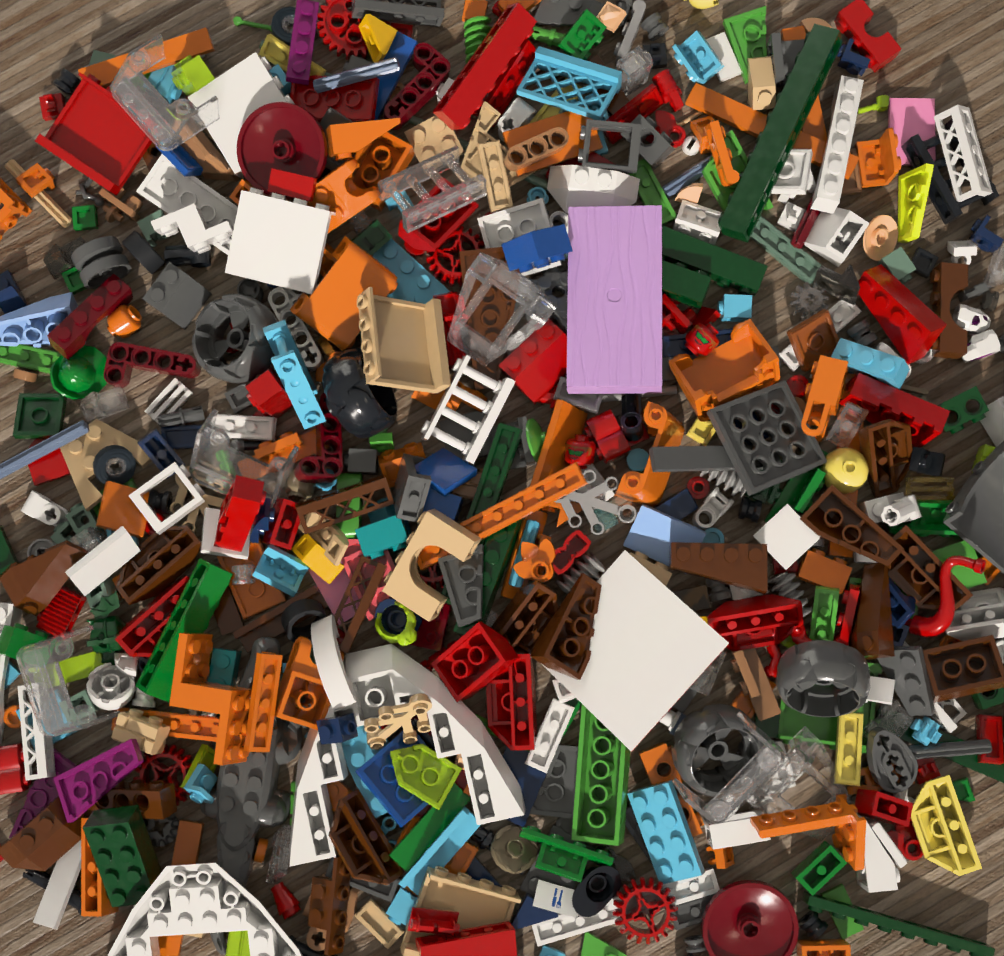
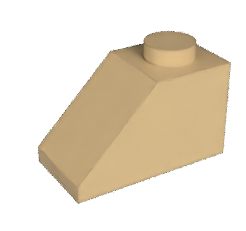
M771 56L748 58V104L752 110L775 108L776 84Z

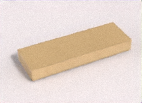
M500 140L477 144L490 213L514 207Z

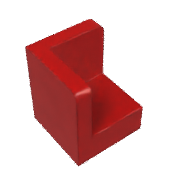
M453 291L433 295L434 299L441 300L443 321L467 317L463 294Z

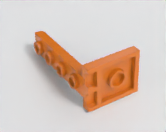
M1 177L0 204L3 203L4 206L0 210V241L2 235L17 224L18 218L21 215L27 217L33 211Z
M845 793L836 795V802H830L829 804L807 806L806 808L784 810L783 812L771 814L765 813L760 816L750 817V823L756 829L760 838L835 826V833L832 835L834 846L840 850L845 861L849 862L855 871L864 869L866 819L858 817L856 814L858 809L854 804L847 803V795Z

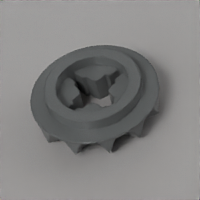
M174 813L165 819H157L160 823L169 822L163 828L164 837L158 831L150 833V830L156 826L155 819H143L153 846H165L176 837L179 823Z

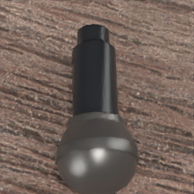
M234 439L231 441L229 448L233 454L238 455L245 451L259 449L258 445L263 442H244L240 439Z

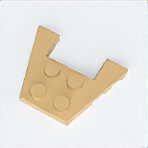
M486 101L481 107L460 166V170L483 189H485L477 144L496 141L487 132L501 115ZM501 144L502 154L504 158L508 152V149ZM506 168L509 187H513L534 172L517 177L515 171H510Z
M98 419L88 424L90 431L87 434L60 447L87 512L102 501L103 495L90 482L96 477L93 471V461L101 449L110 445L123 446L132 453L135 461L142 469L152 462L138 445L136 439ZM112 458L111 460H109L106 465V468L113 464L119 458Z

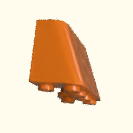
M346 236L331 254L337 261L310 297L307 293L303 292L290 309L295 316L340 350L351 348L355 343L356 336L361 331L359 329L360 319L357 296L368 287H372L373 295L387 297L388 294L395 291L398 285L397 276Z

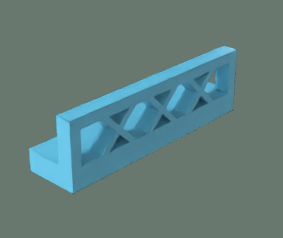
M464 806L402 877L399 885L403 888L408 886L418 895L427 867H445L480 825H477L475 815Z

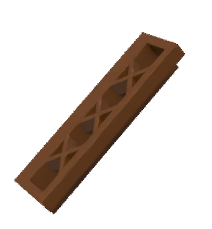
M382 474L297 503L295 507L304 533L308 534L395 503L387 479ZM384 488L388 500L380 503L371 500L376 490ZM367 493H370L369 496H368V498L365 497V496H363V495H364V494H367ZM360 497L366 500L362 509L356 511L348 507L353 498ZM347 501L346 505L341 504V502ZM336 504L344 508L339 517L332 518L326 515L329 507ZM314 512L321 516L316 525L307 527L304 515ZM324 518L329 519L328 521L322 522Z
M361 556L334 615L336 623L339 618L341 621L337 628L343 626L346 634L342 643H338L339 649L345 653H349L387 570L386 565ZM364 562L376 567L372 577L363 579L360 571ZM358 575H359L361 581L355 583V581H356V579H357V577H358ZM370 581L366 587L365 582ZM363 584L365 590L363 597L354 601L351 595L352 588ZM348 597H350L351 603L345 605ZM360 602L358 608H356L355 604ZM353 605L355 615L352 620L344 623L341 612L343 608ZM350 624L347 630L345 625Z
M313 586L233 632L235 639H240L246 652L250 653L254 641L258 638H276L285 632L281 623V617L284 610L293 602L301 599H313L322 604L323 609L329 606L318 587ZM306 615L299 618L293 624L292 627H295L296 625L302 623L303 621L309 619L314 615Z

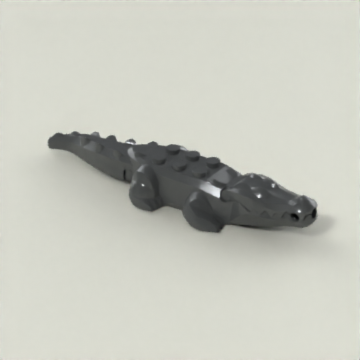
M261 637L254 641L250 659L237 687L252 689L257 653H262V651L280 654L281 645L277 639ZM280 672L279 685L282 679V672ZM274 717L270 752H250L247 762L220 765L218 780L209 793L215 799L212 804L205 802L200 804L201 812L206 817L217 820L219 831L217 835L218 865L244 888L254 863L257 849L256 835L260 827L268 828L282 825L290 815L291 793L278 789L280 765L289 763L298 755L302 747L303 735L301 726L296 732H293L288 727L290 721L286 722L278 717ZM211 741L212 747L215 749L216 742ZM226 932L210 933L219 954L222 956L226 955Z

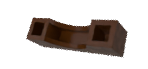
M941 262L930 274V282L933 283L930 304L932 305V311L947 326L930 349L932 350V357L959 359L967 354V331L954 322L950 313V302L955 294L968 287V264Z

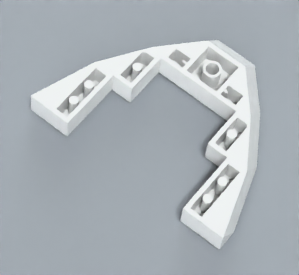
M393 644L345 654L343 664L347 678L352 681L357 702L337 711L333 710L330 703L325 718L340 717L353 713L356 725L359 727L363 726L364 721L368 718H379L378 709L382 706L407 704L412 695L426 694L432 702V708L427 712L437 759L461 754L477 825L525 815L526 808L521 786L484 724L462 701L456 702L448 688L436 675ZM313 728L309 729L297 764L290 833L289 867L336 857L339 854L328 836L334 815L327 783L344 780L349 774L342 743L321 745L319 732Z
M217 863L166 866L132 909L108 956H160L158 936L247 930L250 956H303V954L259 900Z

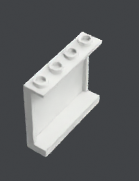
M256 52L188 96L189 101L231 169L240 178L244 177V174L237 159V139L245 120L256 109L269 103L287 102L294 104L289 95L284 96L281 91L284 86L279 78L271 75L269 70L272 67L266 57L261 58Z
M251 187L249 192L241 190L225 273L312 294L318 286L317 281L331 215L336 216V212L329 211L330 206L316 203L315 207L307 206L308 201L294 198L293 202L286 201L285 195L272 193L271 197L263 195L264 190Z

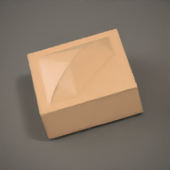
M607 1L596 18L607 27L606 29L614 33L627 14L625 10Z

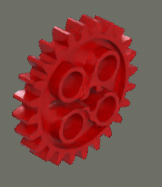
M325 0L326 6L321 5L320 11L322 13L317 15L319 20L317 22V29H320L319 37H324L323 45L330 44V52L336 49L337 57L345 53L346 60L349 59L350 55L358 57L360 54L366 59V53L369 51L358 27L363 19L352 18V11L347 9L352 7V0ZM340 22L343 25L341 27H335L332 24ZM355 36L358 37L360 40L354 42L351 41L349 38Z

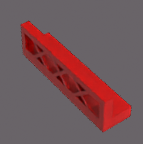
M527 39L520 45V52L509 61V67L505 73L499 75L495 81L496 86L482 99L501 113V115L516 94L517 88L535 59L536 48ZM481 107L474 111L472 115L479 116ZM498 118L497 121L493 124L492 127H494V126L496 125V123L498 122L499 118Z

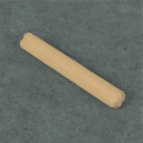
M14 159L9 160L5 164V168L15 179L25 172ZM44 190L34 197L64 228L72 224L73 219Z

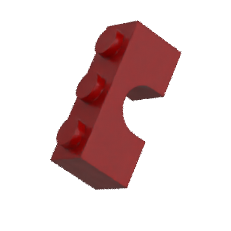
M855 0L838 12L834 22L836 28L842 34L844 33L848 40L850 38L854 39L851 46L852 49L858 51L861 56L871 59L868 68H871L875 73L895 59L902 48L889 32L880 37H872L867 34L864 26L870 22L874 13L864 0Z

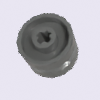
M105 236L91 240L78 247L71 254L72 262L75 268L81 271L80 279L87 289L99 288L113 274L122 279L131 271L132 267L128 258L122 255L123 248L116 237Z

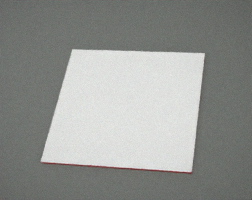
M624 550L597 581L602 586L598 612L594 615L593 629L595 631L594 637H591L589 647L591 656L581 679L577 680L546 666L544 667L632 752L729 643Z

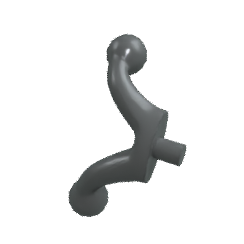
M88 177L84 183L79 184L80 190H75L76 195L82 194L83 199L93 200L97 206H101L104 203L101 197L86 192V189L93 181Z

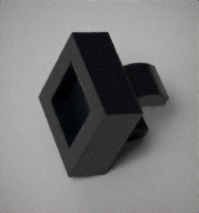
M651 43L642 46L644 70L667 68L665 43Z

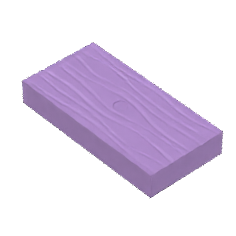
M662 205L568 207V237L573 250L568 253V394L662 393Z

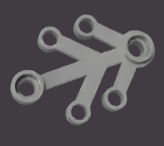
M592 469L585 470L583 472L584 477L587 472H592L594 474V478L589 481L586 479L587 483H593L597 477L596 472ZM609 476L605 482L584 493L573 491L554 501L561 503L568 517V524L572 528H578L582 524V517L575 513L570 500L578 502L591 525L590 530L594 535H601L604 532V524L598 520L592 507L616 514L624 523L633 522L637 516L636 509L631 504L619 506L595 498L609 490L614 491L618 488L619 481L614 476ZM610 479L616 481V486L613 488L607 485ZM624 509L631 510L632 513L629 517L623 516L622 512ZM574 516L580 520L577 525H573L570 521ZM595 524H600L602 526V530L600 532H595L593 530V526Z

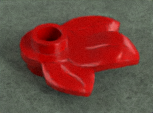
M657 110L655 119L658 126L655 130L659 134L664 131L669 137L672 133L678 134L679 138L673 140L670 145L673 148L681 146L686 139L685 130L676 124L675 117L671 113ZM654 135L647 136L645 140L652 143Z
M911 818L909 827L895 825V831L887 832L906 859L915 861L923 856ZM910 844L915 845V850L913 852H909L908 850Z

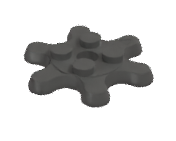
M557 267L542 271L543 276L538 280L520 279L518 292L529 295L534 300V305L526 311V320L529 323L537 324L544 317H553L557 320L558 327L564 333H567L568 272L562 273ZM555 289H557V291H561L564 294V296L561 298H557L553 296L552 292H554Z

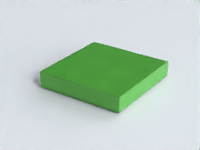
M965 540L932 551L942 563L947 558L958 555L975 560L978 559L975 549ZM961 565L952 567L951 572L967 589L987 583L984 572L979 574L974 572L973 569Z

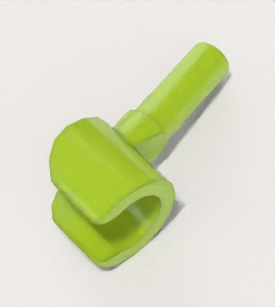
M878 96L876 104L858 108V114L872 110L886 111L889 105V96Z

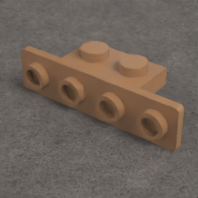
M756 649L731 651L734 658L730 660L735 673L739 672L743 681L739 682L744 696L749 695L758 720L762 721L780 714L781 710Z

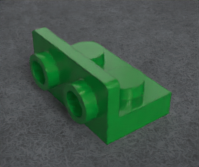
M586 9L557 46L567 55L587 60L591 55L589 50L593 45L597 46L604 38L602 33L607 27Z

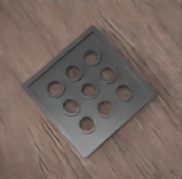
M786 380L714 407L706 412L748 496L822 466L827 462L816 438L803 433L801 428L803 413ZM771 404L779 408V414L772 411ZM752 412H757L760 415L761 422L753 418ZM734 419H737L742 423V429H738L735 427L733 423ZM782 425H786L789 428L790 435L782 431ZM763 432L771 436V442H767L763 438ZM744 440L752 443L753 450L745 447ZM793 445L800 449L801 455H796L793 452ZM774 453L782 457V463L775 461ZM755 461L762 463L763 471L755 467Z

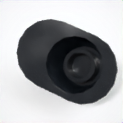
M604 865L594 866L585 871L582 881L578 884L572 896V905L576 913L583 917H591L599 913L616 895L617 891L620 890L622 884L618 870Z

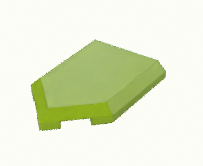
M424 744L390 751L398 785L440 810L462 768L445 757L437 759L436 752Z

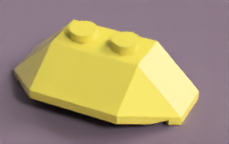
M950 775L925 782L913 803L911 821L924 858L958 876L982 869Z

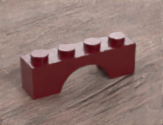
M115 274L111 275L47 335L51 346L69 360L85 345L89 333L103 318L110 315L120 305H128L133 300L131 288Z

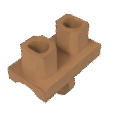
M103 188L98 193L112 205L110 207L105 204L102 208L106 212L105 220L109 223L115 220L122 222L124 216L120 214L121 212L137 222L140 219L137 213L143 203L132 194L125 203L121 202L120 199L126 193L124 188L120 190L117 196Z

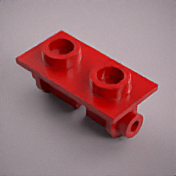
M412 907L407 931L432 934L449 933L450 936H454V934H459L460 925L457 924L459 912Z

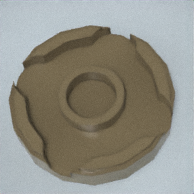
M507 825L501 828L493 837L491 854L496 865L503 871L512 874L522 873L529 869L536 861L537 842L519 836L522 826Z

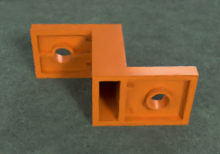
M179 633L169 706L220 714L213 764L228 765L247 762L250 752L244 751L252 689L206 682L210 672L209 659L213 649V634Z

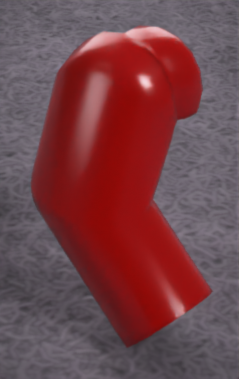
M778 644L766 647L771 658L769 666L764 668L767 678L777 677V666L782 656Z

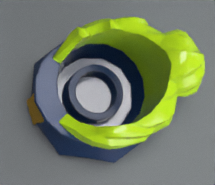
M393 598L385 599L378 604L375 611V627L378 634L391 644L398 643L400 646H407L417 640V632L422 623L421 616Z

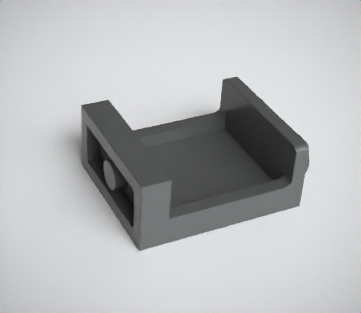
M403 453L392 493L396 518L417 522L423 512L432 479L431 476L417 474L415 465L424 460V457Z

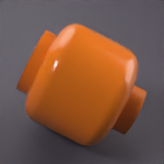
M120 305L108 315L107 328L115 337L128 338L140 329L142 316L134 306Z

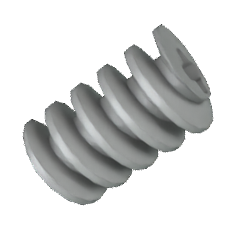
M736 470L701 471L700 473L701 477L708 473L707 481L709 482L717 478L715 485L717 487L725 483L724 491L733 488L732 496L740 492L741 498L746 491Z
M591 552V557L585 554L582 556L584 563L580 561L575 562L577 570L572 567L569 568L571 576L565 573L562 575L564 583L559 580L555 581L557 586L566 595L581 573L598 580L600 578L598 572L605 573L607 571Z
M788 571L767 580L768 583L775 584L770 589L771 592H779L778 596L802 602L803 617L813 610L812 607H804L808 603L807 598L800 599L804 594V590H796L800 582H792L796 577L795 573H787Z

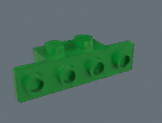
M822 450L824 456L826 457L828 453ZM821 466L787 481L765 518V523L773 518L786 504L797 514L806 512L813 503L811 498L815 492L820 491L825 483L823 478L826 473L820 470Z
M916 499L922 517L894 526H889L886 523L887 529L893 535L905 525L914 534L921 537H927L929 534L942 537L958 535L943 523L947 514L945 509L954 500Z
M533 826L522 827L519 834L522 838L541 844L535 864L536 868L579 883L582 881L587 860L606 866H611L614 858L610 857L606 851L586 849L587 846L576 841L573 843L563 841L564 838L557 834H550V836L542 834L540 829Z

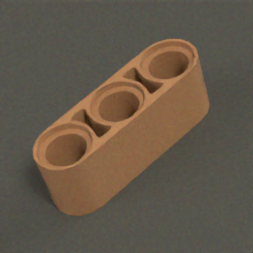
M555 127L512 146L504 157V165L510 171H518L560 152L568 142L569 136L567 131L562 127ZM554 135L558 136L562 143L559 145L553 143L551 137ZM531 145H538L541 148V153H534L531 150ZM510 155H519L521 162L514 163Z

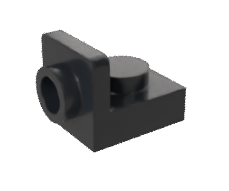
M913 447L909 470L919 474L940 477L942 476L946 455L931 452L920 447Z

